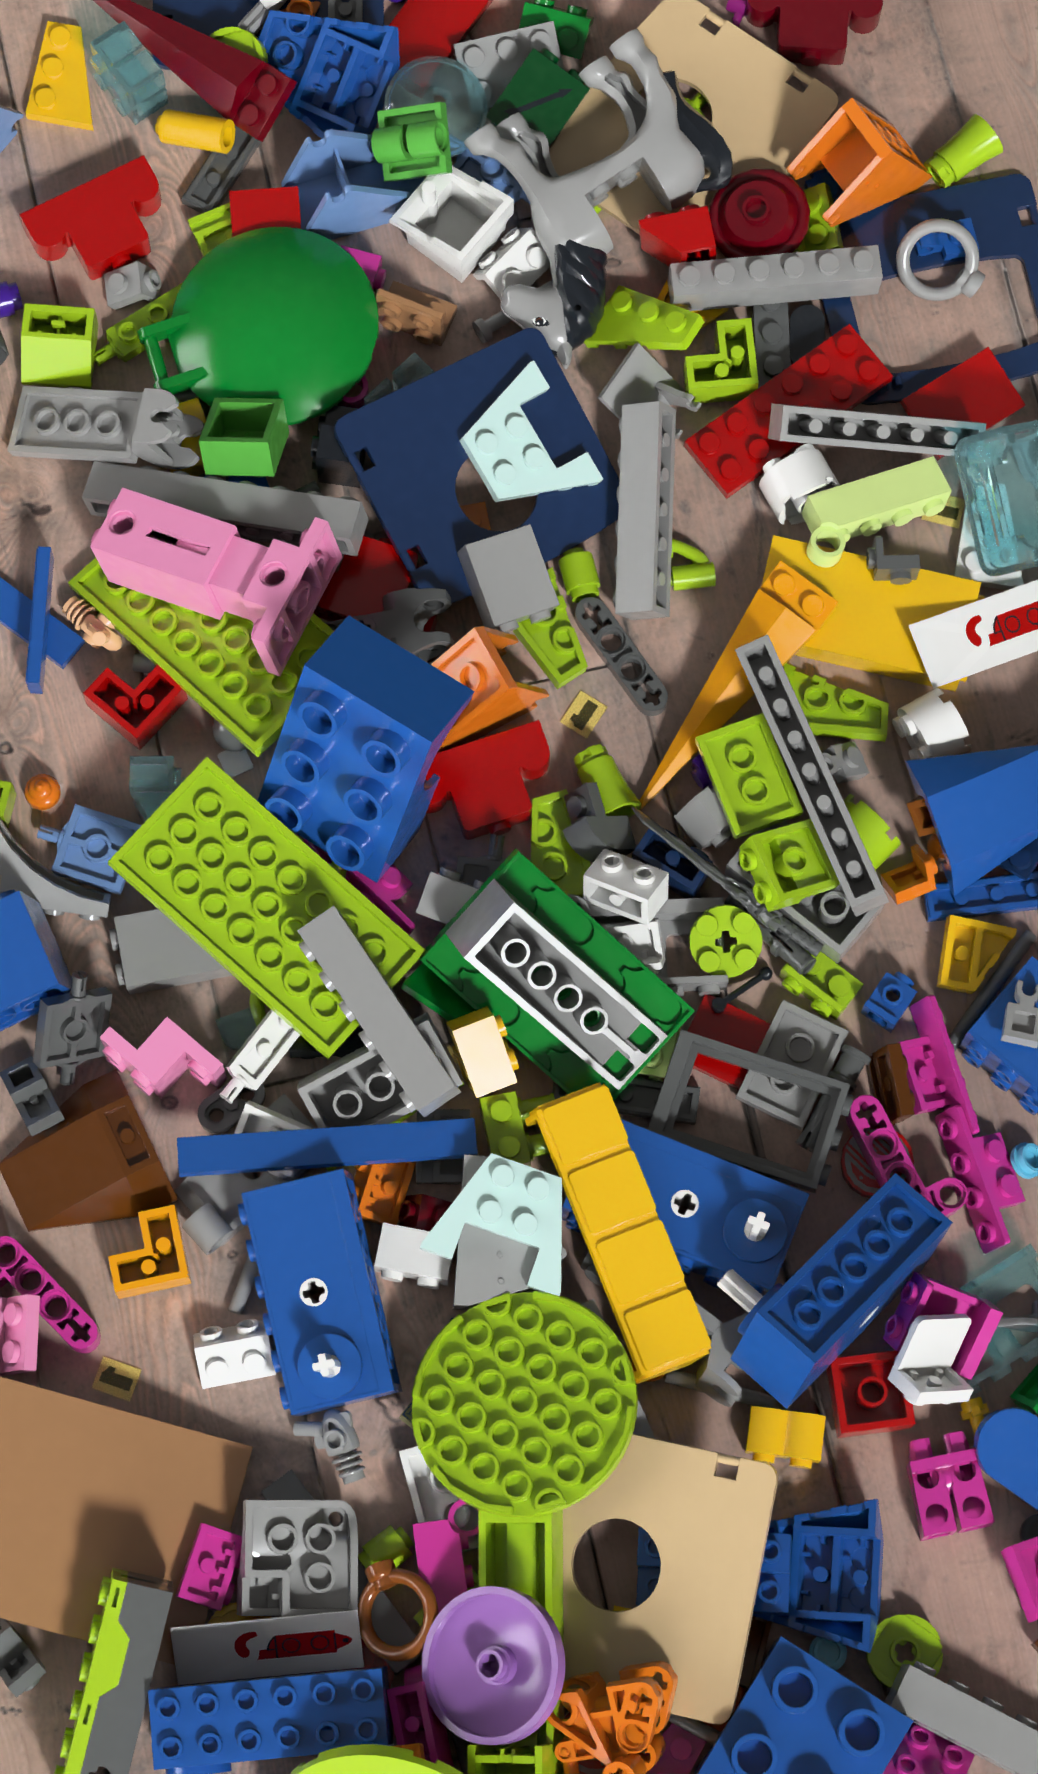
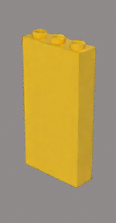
M773 535L762 585L778 563L783 561L839 602L819 632L795 654L796 656L932 686L908 625L985 598V595L979 594L981 582L921 568L917 579L912 580L908 584L895 585L890 583V581H874L873 569H867L866 556L843 551L840 561L836 565L827 568L819 567L812 563L807 556L806 549L808 543ZM817 545L821 550L825 552L836 551L833 548ZM967 677L937 688L956 692L959 682H966Z

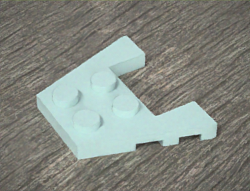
M534 360L522 370L460 440L461 445L495 502L535 496L540 493L556 490H570L573 487L585 485L593 486L603 480L588 452L556 468L520 407L524 403L545 393L550 388Z
M491 1153L422 1241L420 1249L452 1260L464 1224L472 1225L537 1248L539 1251L526 1287L560 1296L562 1178Z

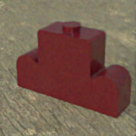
M746 0L745 18L751 25L759 28L768 27L773 22H777L776 53L790 62L801 63L810 67L820 64L841 65L844 62L847 48L848 26L851 30L860 34L874 31L880 20L883 0Z

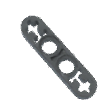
M595 597L582 599L575 609V621L579 629L637 709L647 716L661 714L668 702V692L663 683L607 606ZM586 608L590 611H599L597 613V621L602 628L596 635L593 634V632L597 631L595 622L591 618L583 619ZM608 634H614L620 638L621 646L617 650L608 651L601 644L602 638ZM628 662L637 663L642 670L641 675L635 679L626 678L621 672L622 666ZM647 678L650 680L646 682V689L651 695L657 693L660 695L658 697V705L656 706L652 702L644 703L646 693L641 685Z

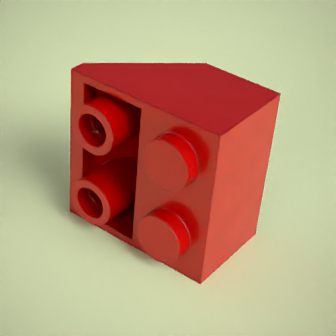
M687 205L680 208L679 212L670 214L653 212L646 215L644 219L638 220L641 249L670 267L672 263L716 260V243L708 206Z

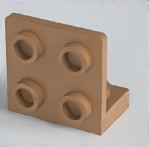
M394 280L389 291L379 288L376 293L379 322L384 328L392 332H400L401 330L411 334L418 342L426 345L434 343L442 346L457 313V305Z

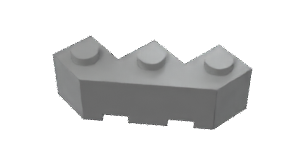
M778 747V750H779V752H780V755H781V757H782V760H783V762H784V765H785V767H786V769H787V772H788V774H789V777H790V779H791V782H792V784H793V787L798 791V789H797V787H796V784H795V782H794V780H793V778H792V775H791V773H790V771H789V769H788V767H787V764H786V762H785V760H784V758H783V755H782V753H781V751H780V749H779V747ZM707 787L698 793L674 816L700 850L712 845L715 848H719L733 837L714 787L711 790Z

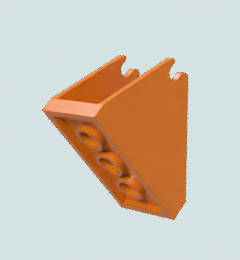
M854 98L849 99L840 107L786 168L795 180L826 168L844 191L822 215L830 227H834L916 191L933 177L895 126Z
M485 626L474 627L431 664L474 691L471 701L450 729L437 753L480 738L532 711L537 707L535 701L549 696L546 689L514 681L501 657L507 653L505 647L519 642L515 635Z

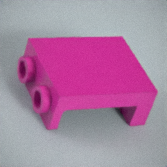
M914 1271L911 1280L902 1289L901 1301L894 1315L886 1323L883 1339L894 1350L900 1352L909 1327L918 1316L966 1314L972 1322L951 1368L958 1375L972 1380L1003 1312L989 1300Z

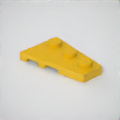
M47 21L25 112L27 119L94 131L83 34L80 26Z

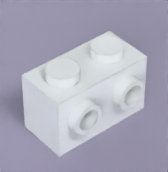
M603 849L583 875V899L590 904L648 926L668 899L669 872L611 850Z
M383 1222L374 1269L375 1272L381 1273L380 1278L388 1281L402 1282L403 1277L418 1280V1286L439 1289L440 1284L448 1286L453 1258L449 1260L420 1249L422 1241L430 1231Z

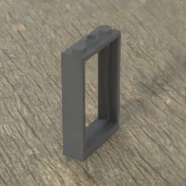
M681 1030L648 1130L768 1178L816 1194L818 1185L826 1186L832 1166L825 1163L830 1150L837 1152L843 1130L837 1129L841 1115L848 1117L854 1095L848 1094L850 1088L848 1083ZM697 1054L831 1096L807 1172L673 1129Z

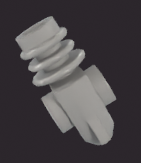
M328 1409L324 1414L322 1422L295 1421L293 1426L295 1436H314L315 1446L318 1449L325 1448L328 1456L339 1457L334 1459L332 1464L341 1463L340 1466L336 1467V1470L344 1471L339 1474V1477L343 1479L344 1485L365 1477L363 1471L365 1466L357 1465L363 1460L361 1458L355 1460V1457L361 1455L362 1451L353 1452V1450L360 1446V1442L353 1427L350 1411L340 1412L337 1409Z

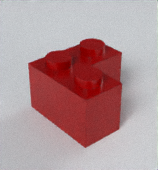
M158 664L135 689H132L107 667L83 692L87 706L139 750L150 741L188 700L187 693Z

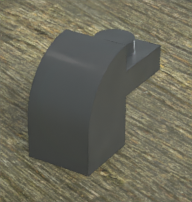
M597 782L585 783L564 796L572 825L565 828L563 833L569 845L579 856L594 862L603 849H608L625 856L635 850L637 846L628 816H606Z
M0 1618V1676L8 1689L17 1698L24 1691H29L38 1684L40 1678L46 1673V1667L9 1621Z

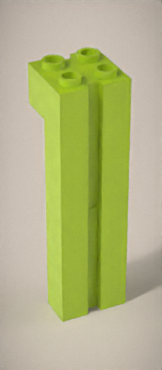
M478 1509L479 1587H508L524 1592L534 1598L552 1617L564 1647L563 1509L542 1516L526 1518L494 1515ZM558 1700L553 1712L560 1719H564V1706ZM546 1720L531 1735L514 1743L504 1745L469 1744L467 1745L468 1774H564L563 1762L559 1761L554 1753L556 1745L564 1738V1734Z

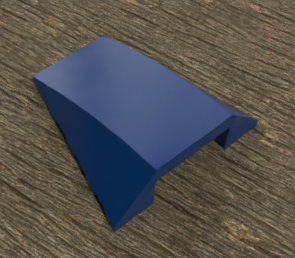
M270 10L259 36V40L263 43L267 52L268 64L297 81L284 106L293 116L309 126L321 139L324 137V132L329 129L371 134L378 122L377 111L383 110L400 67L398 27Z
M1038 744L905 760L916 794L924 797L946 859L941 864L953 896H956L1038 838Z
M872 1499L859 1504L843 1505L825 1511L804 1513L781 1520H771L768 1533L791 1534L790 1615L753 1614V1616L871 1653L880 1619L884 1540L879 1500Z

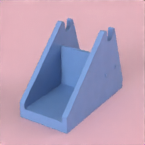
M329 129L324 132V137L321 140L312 141L311 137L305 139L284 176L281 187L298 186L301 228L334 240L389 223L390 218L425 178L393 182L384 181L382 164L377 162L372 151L371 134Z

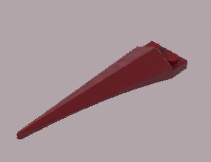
M93 0L226 119L233 120L237 127L261 142L264 141L296 86L297 81L256 57L131 0Z

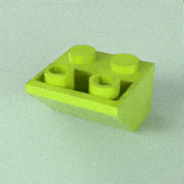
M24 304L21 331L22 385L92 389L95 363L94 354L96 352L99 326L95 308Z

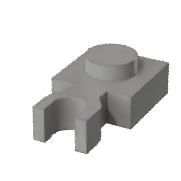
M855 741L832 745L822 753L837 783L859 780L870 773Z
M1018 980L1014 992V999L1017 1003L1008 1002L1005 1008L1001 1041L1037 1049L1038 1008L1034 1007V1005L1038 1001V984L1034 989L1033 995L1028 996L1022 991L1023 981Z

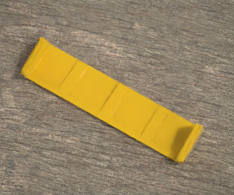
M599 1082L537 1106L529 1113L530 1116L525 1119L526 1125H539L557 1173L562 1178L563 1188L636 1368L634 1374L637 1384L689 1366L710 1354L711 1340L692 1293L686 1286L683 1271L664 1224L658 1217L656 1204L634 1151L630 1148L628 1135L609 1088L605 1084L601 1085Z

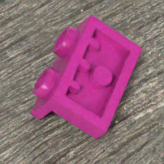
M200 1523L176 1597L216 1611H221L222 1605L227 1606L232 1598L235 1584L230 1582L234 1569L240 1568L242 1536Z

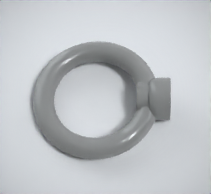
M935 218L920 222L905 234L898 246L896 268L899 278L911 293L922 299L943 301L961 293L971 298L985 279V274L978 270L979 250L974 237L964 226L955 221ZM935 232L952 235L961 243L965 252V266L957 274L954 282L943 287H930L921 283L914 276L910 267V254L916 242L923 236Z

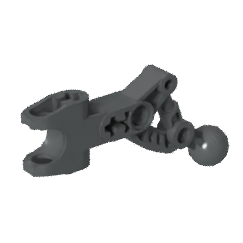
M407 588L393 591L383 596L382 612L352 617L427 663L438 659L455 644L450 633H443L441 631L423 632L424 625L431 617L447 611L452 606L451 596L446 589ZM346 618L324 623L335 631ZM214 719L212 732L219 746L228 751H242L247 748Z

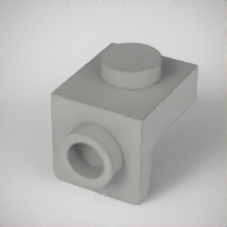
M136 261L104 274L107 305L115 310L143 299L152 302L161 296V279L158 272L141 262Z

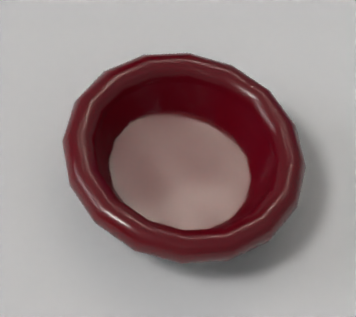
M751 168L734 174L731 177L730 183L725 188L716 191L709 204V215L716 247L726 258L793 253L799 248L809 229L811 210L805 192L792 177L775 169Z

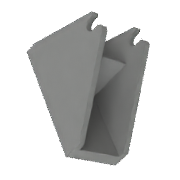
M464 1154L461 1191L488 1158L487 1156ZM464 1224L457 1243L453 1310L467 1311L481 1302L508 1292L514 1294L538 1291L526 1286L539 1250L472 1225ZM563 1246L561 1248V1264L567 1255Z

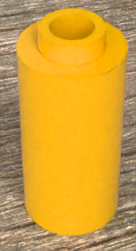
M166 109L162 115L158 116L155 124L156 134L159 135L160 141L165 144L227 154L232 149L235 141V124L231 119Z

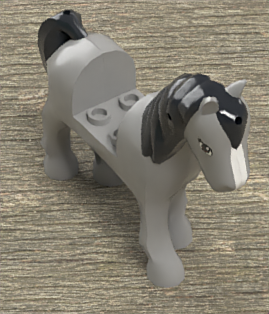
M633 29L621 36L609 49L616 59L624 61L633 67L643 84L646 98L636 91L631 76L626 71H617L608 56L598 58L579 73L580 78L588 87L601 90L614 100L621 109L628 128V139L620 150L586 167L558 176L551 161L548 139L543 132L529 128L521 112L509 116L496 127L492 123L483 126L464 141L465 146L473 155H485L501 163L514 176L530 201L531 219L540 245L545 250L550 261L553 287L535 288L519 283L507 286L503 290L500 307L504 315L523 330L527 328L539 330L545 337L555 358L558 357L564 369H568L570 365L572 351L596 333L597 325L604 315L607 277L605 266L608 263L607 254L614 248L608 231L593 207L609 197L607 192L618 185L622 189L636 180V173L638 172L656 198L669 211L684 204L695 193L722 189L731 181L733 170L732 153L723 137L707 118L696 111L683 98L675 71L662 72L657 56L645 46L643 36L638 29ZM705 169H707L710 172V176L706 179H703L705 176Z

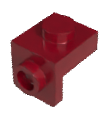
M426 1194L408 1195L400 1207L398 1216L399 1226L431 1231L453 1202Z

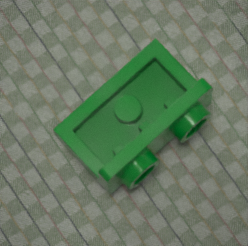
M554 0L525 1L519 29L553 21L560 53L565 56L582 59L590 26L594 21V17L587 16L588 9L569 4L567 10L554 7Z

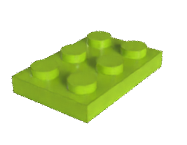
M764 713L695 738L696 745L734 839L803 814L802 806Z

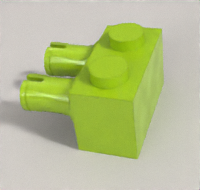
M516 1091L480 1098L479 1107L489 1153L530 1167L531 1161H534L533 1157L550 1154L542 1133L529 1136L528 1132L525 1133L523 1126L526 1125L525 1119L530 1116L529 1113L533 1109L555 1100L554 1094L550 1093L545 1096L521 1100L520 1097L517 1098Z

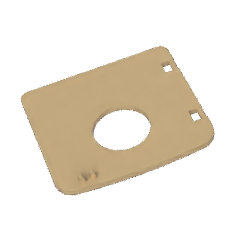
M663 0L637 28L643 36L645 46L657 56L662 72L675 71L678 82L695 88L706 99L711 110L712 125L723 137L732 153L733 170L731 177L736 173L751 168L775 169L788 175L789 172L786 168L829 121L838 107V96L831 88L816 78L813 79L798 69L795 64L730 21L724 20L698 0ZM705 18L720 27L716 35L700 26ZM614 56L611 62L616 70L626 71L632 78L634 88L641 94L644 91V87L633 67L624 61L616 59ZM792 76L808 85L803 93L787 83ZM590 88L551 147L550 157L558 176L586 167L620 150L628 139V128L625 117L615 101L601 90ZM705 169V176L703 179H706L710 176V172L707 169ZM638 172L636 173V180L622 189L618 185L607 192L609 197L597 206L639 234L638 220L644 219L650 213L679 212L680 208L693 204L699 205V207L708 206L709 210V204L717 190L695 193L684 204L669 211L656 198ZM716 247V259H726Z
M632 1434L623 1458L606 1481L581 1501L563 1509L564 1682L569 1677L598 1671L605 1683L608 1684V1682L621 1680L619 1671L626 1666L653 1661H665L671 1664L678 1676V1684L670 1714L712 1724H722L732 1717L778 1485V1474L772 1465ZM718 1463L738 1467L736 1480L716 1476ZM607 1519H625L642 1527L655 1542L660 1556V1576L654 1591L641 1605L627 1611H611L594 1604L581 1591L574 1573V1555L580 1539L592 1526ZM659 1672L650 1677L656 1680L661 1687L667 1684V1682L662 1680V1674ZM572 1684L568 1687L570 1689L581 1687L583 1690H585L582 1686L578 1684Z

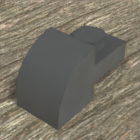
M32 1056L0 1072V1076L31 1136L65 1120L39 1068L33 1062Z

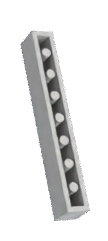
M94 461L82 495V499L90 514L95 516L107 517L110 503L112 500L117 499L122 488H126L233 524L243 539L271 543L274 538L298 547L303 531L309 528L314 518L317 517L328 521L341 554L351 556L358 555L369 520L362 501L349 496H342L340 498L329 497L316 491L296 492L283 486L263 487L257 486L250 481L230 482L216 476L204 478L191 476L183 471L171 473L158 471L150 466L138 468L125 466L118 462L105 463Z
M767 634L735 649L855 916L857 917L888 903V897L769 635Z

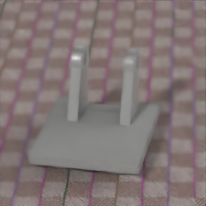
M639 343L633 345L597 397L619 420L622 417V405L661 401L669 406L686 407L694 412H697L701 407L700 402L692 401L695 396L683 392V388ZM676 429L675 439H678L683 433L681 429Z

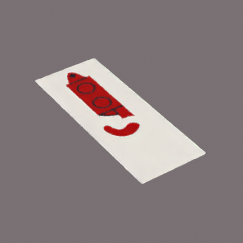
M1038 580L908 625L933 689L1038 651Z
M358 1610L170 1627L178 1685L364 1667Z

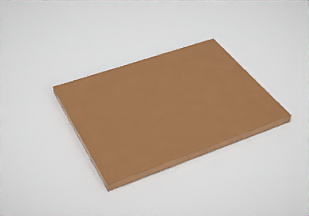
M0 1376V1618L88 1641L93 1615H101L103 1606L97 1605L103 1576L110 1577L112 1568L169 1580L173 1584V1596L157 1660L175 1665L170 1627L205 1624L209 1607L176 1597L200 1523L230 1532L253 1447Z

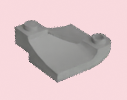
M243 1500L242 1546L239 1576H237V1615L286 1617L358 1610V1526L355 1511L347 1502L342 1500ZM336 1511L340 1515V1522L338 1525L332 1526L328 1518L330 1513Z

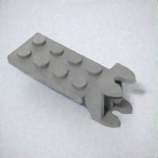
M23 386L7 451L13 456L134 464L137 463L139 457L162 469H186L194 466L200 460V457L190 448L182 447L181 443L186 437L201 435L205 424L197 417L184 414L177 408L179 406L178 399L172 393L163 389L144 388L143 392Z
M588 1251L580 1268L585 1271V1275L590 1281L601 1286L602 1283ZM696 1303L711 1340V1349H709L710 1354L699 1359L695 1386L718 1403L731 1407L735 1402L731 1395L738 1397L742 1389L725 1371L730 1364L742 1370L730 1358L743 1337L737 1330L748 1315V1312L721 1324L722 1322Z

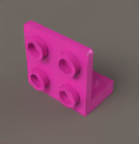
M913 1722L883 1774H967L974 1759V1754Z

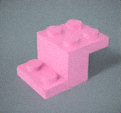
M168 1017L162 1021L138 1050L110 1026L100 1036L104 1046L102 1052L107 1056L106 1060L120 1073H123L125 1069L131 1073L130 1076L134 1079L133 1083L147 1096L154 1092L162 1099L188 1068L191 1069L190 1074L205 1087L211 1083L218 1089L227 1079L223 1063Z
M25 1294L9 1298L0 1297V1376L37 1370L39 1295Z

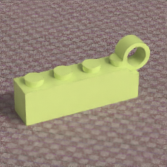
M934 456L808 495L801 514L812 534L806 549L810 561L819 567H832L840 561L846 542L850 538L859 535L871 536L880 531L881 528L891 525L902 526L913 518L922 515L929 517L940 513L945 508L952 490ZM820 541L828 542L834 546L836 551L825 552L816 543Z

